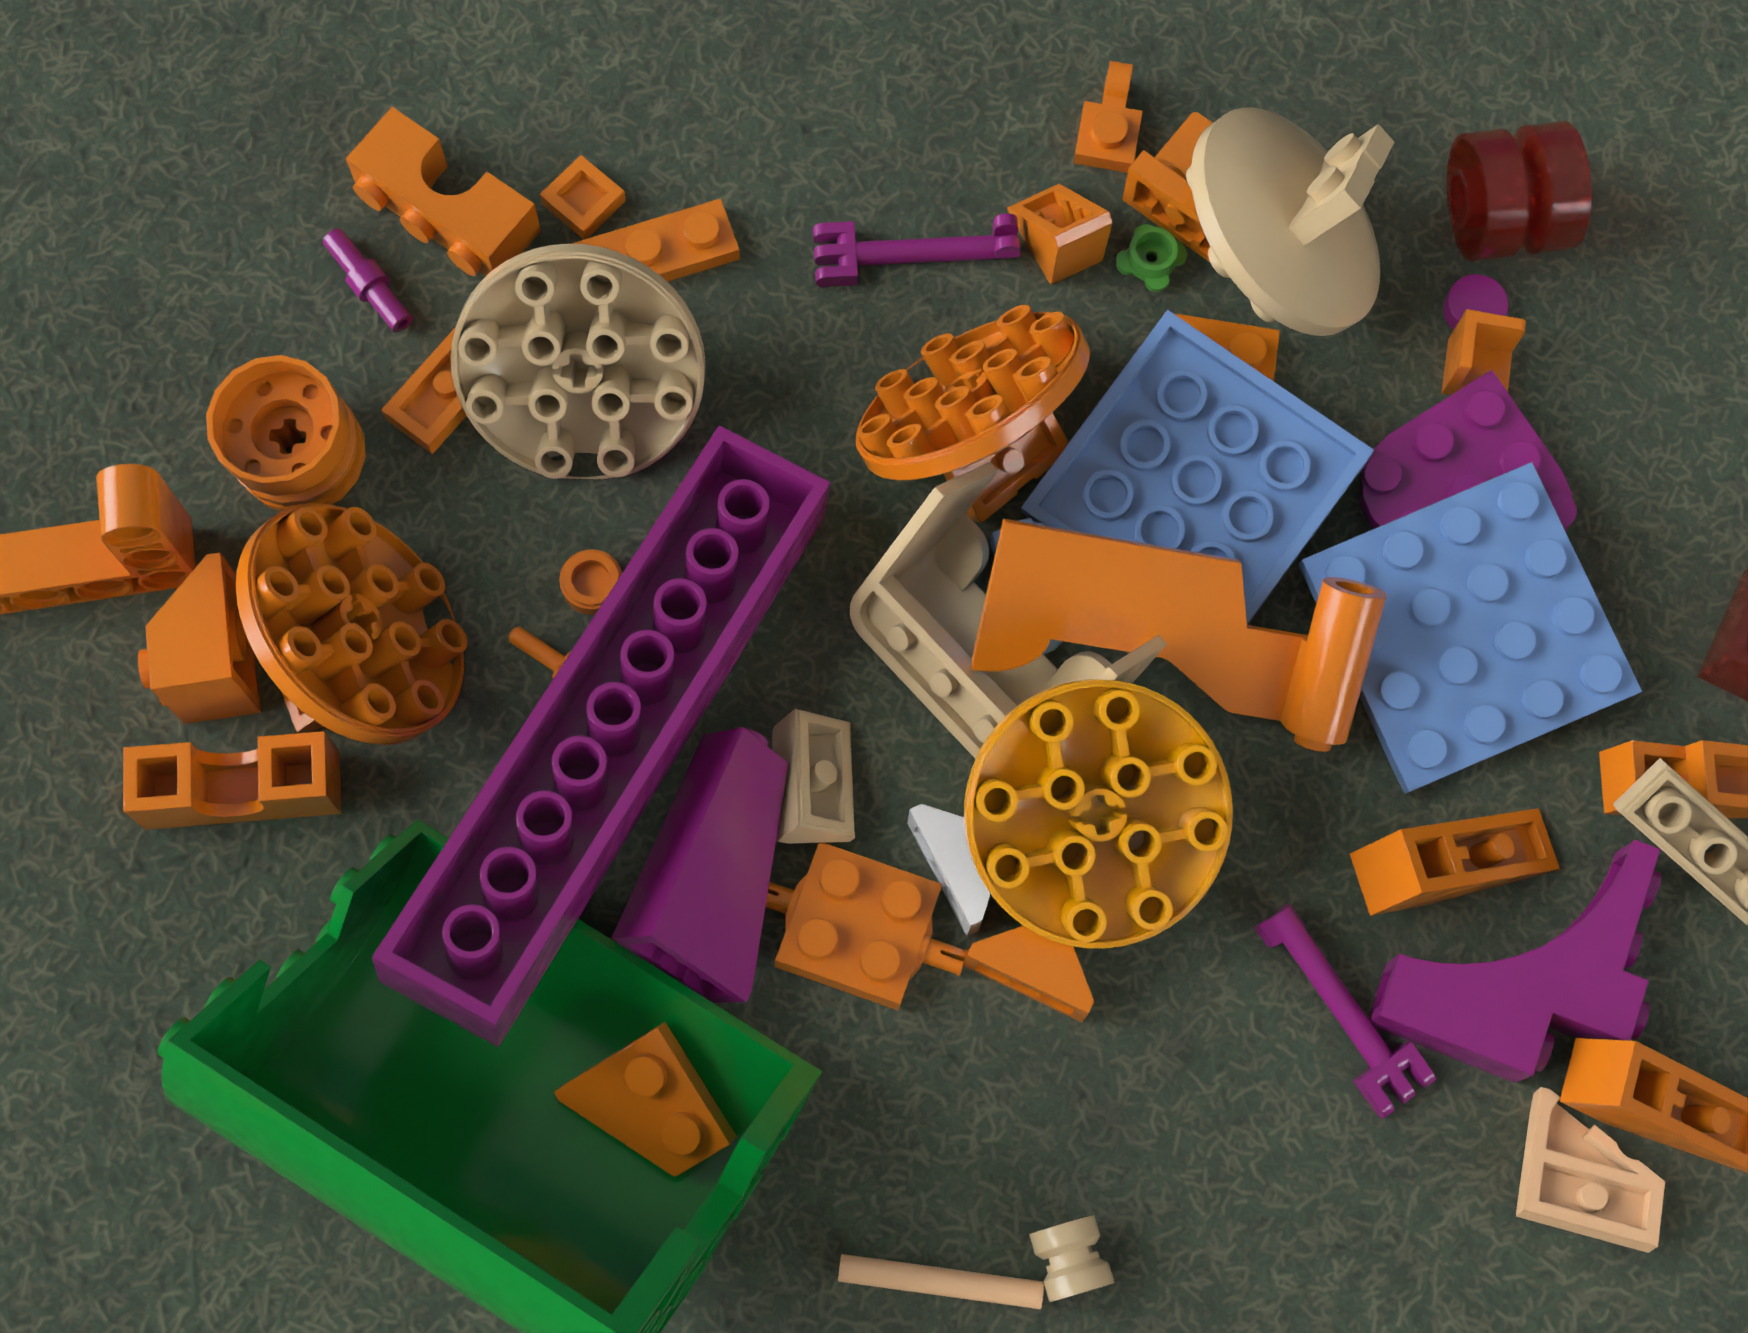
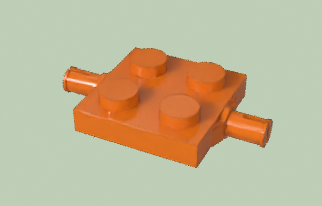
M819 843L808 873L796 885L795 890L769 881L765 907L786 914V932L775 958V967L899 1011L909 980L921 968L922 963L956 974L959 977L968 950L931 938L933 933L932 914L942 888L941 883L826 843Z

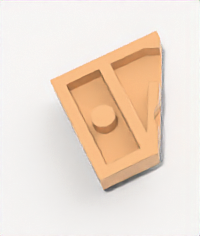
M1540 1087L1533 1093L1516 1217L1647 1253L1657 1248L1665 1181L1639 1160H1634L1624 1155L1619 1149L1617 1142L1596 1125L1588 1129L1559 1106L1557 1102L1561 1097L1551 1089Z

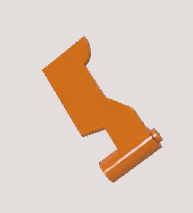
M1003 519L970 667L975 671L992 672L1024 666L1042 655L1051 639L1132 652L1159 634L1167 645L1156 657L1170 661L1223 709L1235 714L1281 721L1288 731L1295 734L1293 741L1296 744L1310 750L1327 752L1331 750L1332 745H1340L1347 742L1387 594L1363 582L1339 577H1326L1322 581L1308 635L1247 625L1242 564L1237 559Z

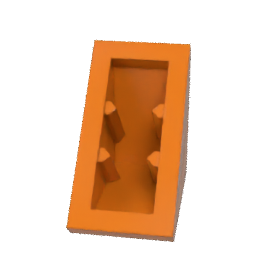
M1057 184L1007 207L1009 214L1017 216L1018 230L1050 285L1103 261L1112 226L1110 212L1061 184Z
M1025 926L972 943L963 964L968 969L1080 1022H1083L1094 1003L1074 947L1047 939Z

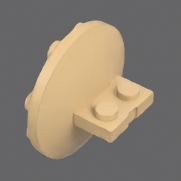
M1249 107L1235 109L1224 114L1200 135L1194 148L1191 167L1186 172V179L1193 193L1194 204L1201 227L1210 245L1208 250L1210 263L1218 274L1232 279L1243 294L1250 299L1254 312L1266 322L1276 320L1301 333L1327 336L1342 332L1357 323L1372 308L1380 284V258L1375 234L1363 203L1375 182L1374 179L1379 169L1382 168L1394 144L1392 138L1379 124L1359 138L1353 133L1346 135L1327 152L1309 133L1287 118L1268 110Z
M558 244L535 248L505 261L492 270L477 285L466 301L455 328L451 348V372L458 399L467 417L481 436L505 457L528 470L551 479H608L633 474L650 466L666 455L683 438L696 416L702 398L705 379V353L699 328L688 306L676 290L651 268L632 257L607 248L586 244ZM575 453L598 454L597 464L605 475L573 477L567 474L572 468ZM561 454L564 456V459L560 461L551 459V457Z

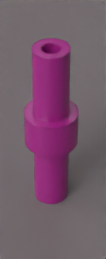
M341 228L330 231L324 237L323 245L347 273L345 281L362 302L369 301L393 332L398 333L406 329L411 324L413 317L388 287L390 283L389 277L374 259H366Z

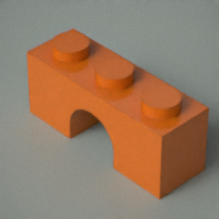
M394 107L388 110L346 157L355 181L353 190L367 205L377 211H381L386 206L400 216L401 224L412 236L426 244L431 239L435 240L448 249L447 255L451 261L471 276H476L478 272L487 276L505 261L523 253L541 232L535 204L487 171L471 189L464 193L443 195L433 191V184L448 167L440 140Z
M324 731L258 737V749L239 753L207 752L196 748L191 742L123 747V812L145 830L341 814L340 751Z

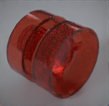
M1557 121L1525 125L1516 131L1514 137L1508 130L1500 128L1461 133L1455 138L1447 163L1446 197L1456 245L1466 260L1474 262L1512 257L1518 253L1521 246L1531 254L1574 249L1581 244L1590 220L1592 199L1591 176L1583 141L1577 129L1570 122Z

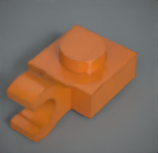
M1110 61L1102 104L1084 101L1074 164L1128 173V169L1135 159L1143 112L1141 110L1125 108L1133 64Z

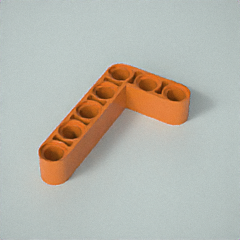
M120 464L99 471L96 475L100 520L0 534V615L178 588L196 568L191 516L160 474L152 467L140 464Z

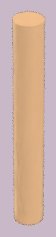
M841 1254L838 1282L1040 1310L1044 1292L1043 1281Z

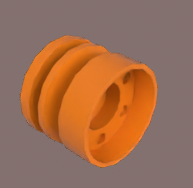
M277 355L255 358L232 370L215 389L206 413L207 439L218 461L254 497L270 509L282 511L292 506L308 503L332 505L342 500L359 479L366 458L364 432L352 410L339 396L337 390L327 377L307 361ZM300 438H304L305 443H299ZM287 447L292 448L291 454L286 452Z

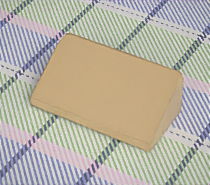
M794 709L778 722L772 731V750L788 762L776 841L788 844L850 842L855 838L850 722Z

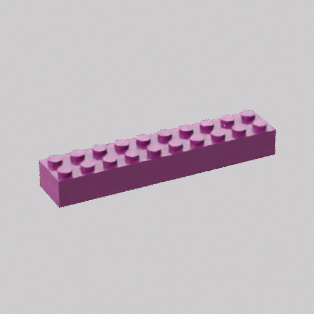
M720 425L717 427L375 951L372 959L379 982L497 1047L501 1045L825 517L831 482Z

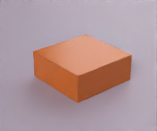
M582 155L539 194L542 205L583 240L593 234L626 202L625 191Z

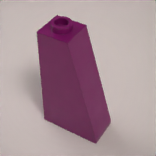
M744 727L703 734L612 936V939L712 1003L747 1002L752 991L788 769V762L768 747L769 743L764 736Z

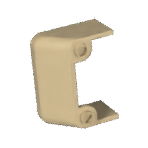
M991 462L936 486L854 594L850 603V618L859 636L975 759L987 737L998 723L1014 708L1030 697L1054 686L1078 680L1102 679L1133 683L1167 645L1158 634L1113 664L1097 653L1084 651L1067 659L1059 669L1044 654L1031 663L1015 669L992 672L971 669V660L986 594L974 581L987 565L989 546L982 530L966 512L998 472Z

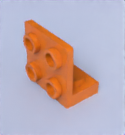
M1193 112L1155 157L1143 150L1130 165L1122 200L1210 262L1208 257L1210 245L1196 212L1193 193L1188 185L1186 172L1191 167L1194 148L1200 135L1213 122L1200 113Z

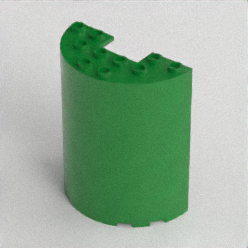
M416 819L397 837L392 834L387 835L376 847L370 861L360 870L352 867L344 873L334 887L330 897V901L336 905L332 918L321 930L315 944L306 952L300 949L294 951L286 959L276 979L268 987L265 988L271 966L259 959L236 980L232 977L225 978L214 989L203 1010L191 1020L186 1017L177 1020L160 1042L157 1054L163 1058L162 1088L165 1097L173 1105L521 1333H662L712 1259L713 1252L728 1230L732 1220L735 1221L755 1190L763 1177V1170L771 1160L781 1141L786 1138L822 1073L815 1066L577 919L499 1047L379 982L372 956L449 840L447 836L419 819ZM663 1022L667 1023L737 1136L730 1145L676 1177L558 1101L553 1093L563 1084Z

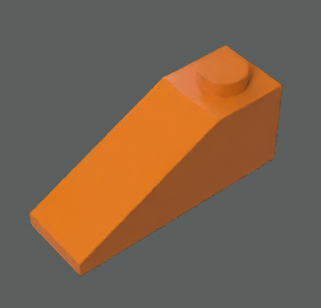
M1539 808L1400 829L1350 853L1370 916L1417 908L1560 869Z
M1575 1039L1560 1102L1607 1125L1748 1173L1747 1097L1637 1041Z

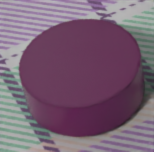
M1479 274L1467 275L1456 281L1444 300L1443 314L1448 325L1454 330L1466 309L1506 316L1508 297L1503 287L1494 279Z

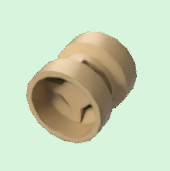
M1094 1215L1056 1225L1029 1235L1035 1255L1043 1260L1049 1259L1050 1265L1046 1266L1048 1274L1043 1282L1049 1302L1115 1283L1109 1262L1101 1259L1098 1251L1093 1252L1091 1248L1100 1237Z

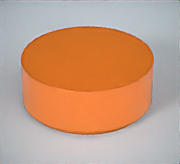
M594 549L580 551L572 555L561 569L559 582L563 597L568 605L577 612L595 615L618 581L622 571L618 562L606 552Z

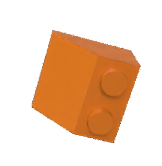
M220 552L207 554L145 626L147 649H141L138 652V668L143 686L146 689L150 688L159 698L162 706H167L184 724L261 713L256 655L245 634L239 614L236 596V573Z

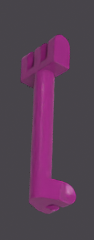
M1009 213L996 216L993 219L992 235L856 242L854 221L819 223L812 228L813 241L817 244H824L814 248L815 264H839V266L820 267L815 271V281L819 287L858 285L857 266L1009 259L1020 256V241L1017 236L1018 219L1016 215Z
M1288 903L1277 910L1274 915L1256 925L1255 930L1268 947H1275L1281 943L1285 945L1370 1068L1352 1081L1381 1119H1384L1393 1113L1395 1109L1381 1087L1387 1084L1397 1099L1405 1104L1415 1096V1092L1402 1071L1407 1068L1413 1079L1422 1088H1426L1436 1081V1077L1412 1042H1404L1393 1051L1389 1049L1308 934L1302 919L1292 905Z

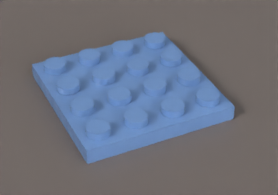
M1167 310L1023 504L1021 513L1036 523H1044V526L1237 559L1242 564L1248 625L1370 459L1374 449Z
M1532 462L1302 559L1298 564L1316 603L1322 581L1326 577H1339L1363 582L1387 594L1359 698L1404 794L1642 692Z

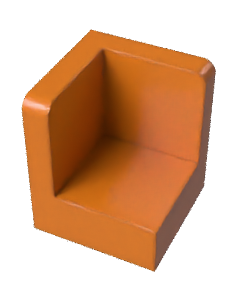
M1466 309L1448 339L1441 394L1452 395L1490 370L1495 373L1508 392L1512 352L1525 334L1526 321L1520 318Z

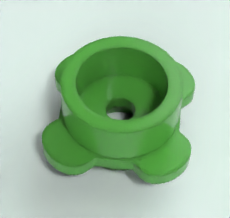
M1145 224L1138 226L1134 230L1129 248L1117 254L1116 267L1122 274H1133L1143 280L1148 290L1159 292L1168 287L1170 282L1169 275L1175 266L1184 264L1187 250L1167 230ZM1148 254H1153L1156 256L1157 260L1155 262H1149L1146 259V256Z

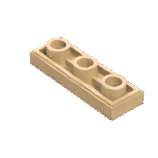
M1659 758L1613 803L1614 807L1748 926V836L1665 761ZM1717 844L1711 852L1705 854V851L1711 845Z

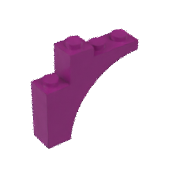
M1634 840L1617 851L1604 881L1581 915L1564 932L1537 949L1515 957L1470 964L1438 963L1411 958L1401 953L1385 964L1368 1019L1376 1029L1514 1083L1531 1077L1535 1071L1541 1072L1545 1068L1554 1045V1035L1547 1032L1548 1027L1575 1038L1636 1040L1641 1035L1650 1012V1004L1643 1001L1649 980L1623 970L1624 968L1629 969L1634 964L1641 949L1643 933L1637 931L1636 927L1642 908L1647 909L1650 907L1660 886L1661 873L1654 870L1660 849Z

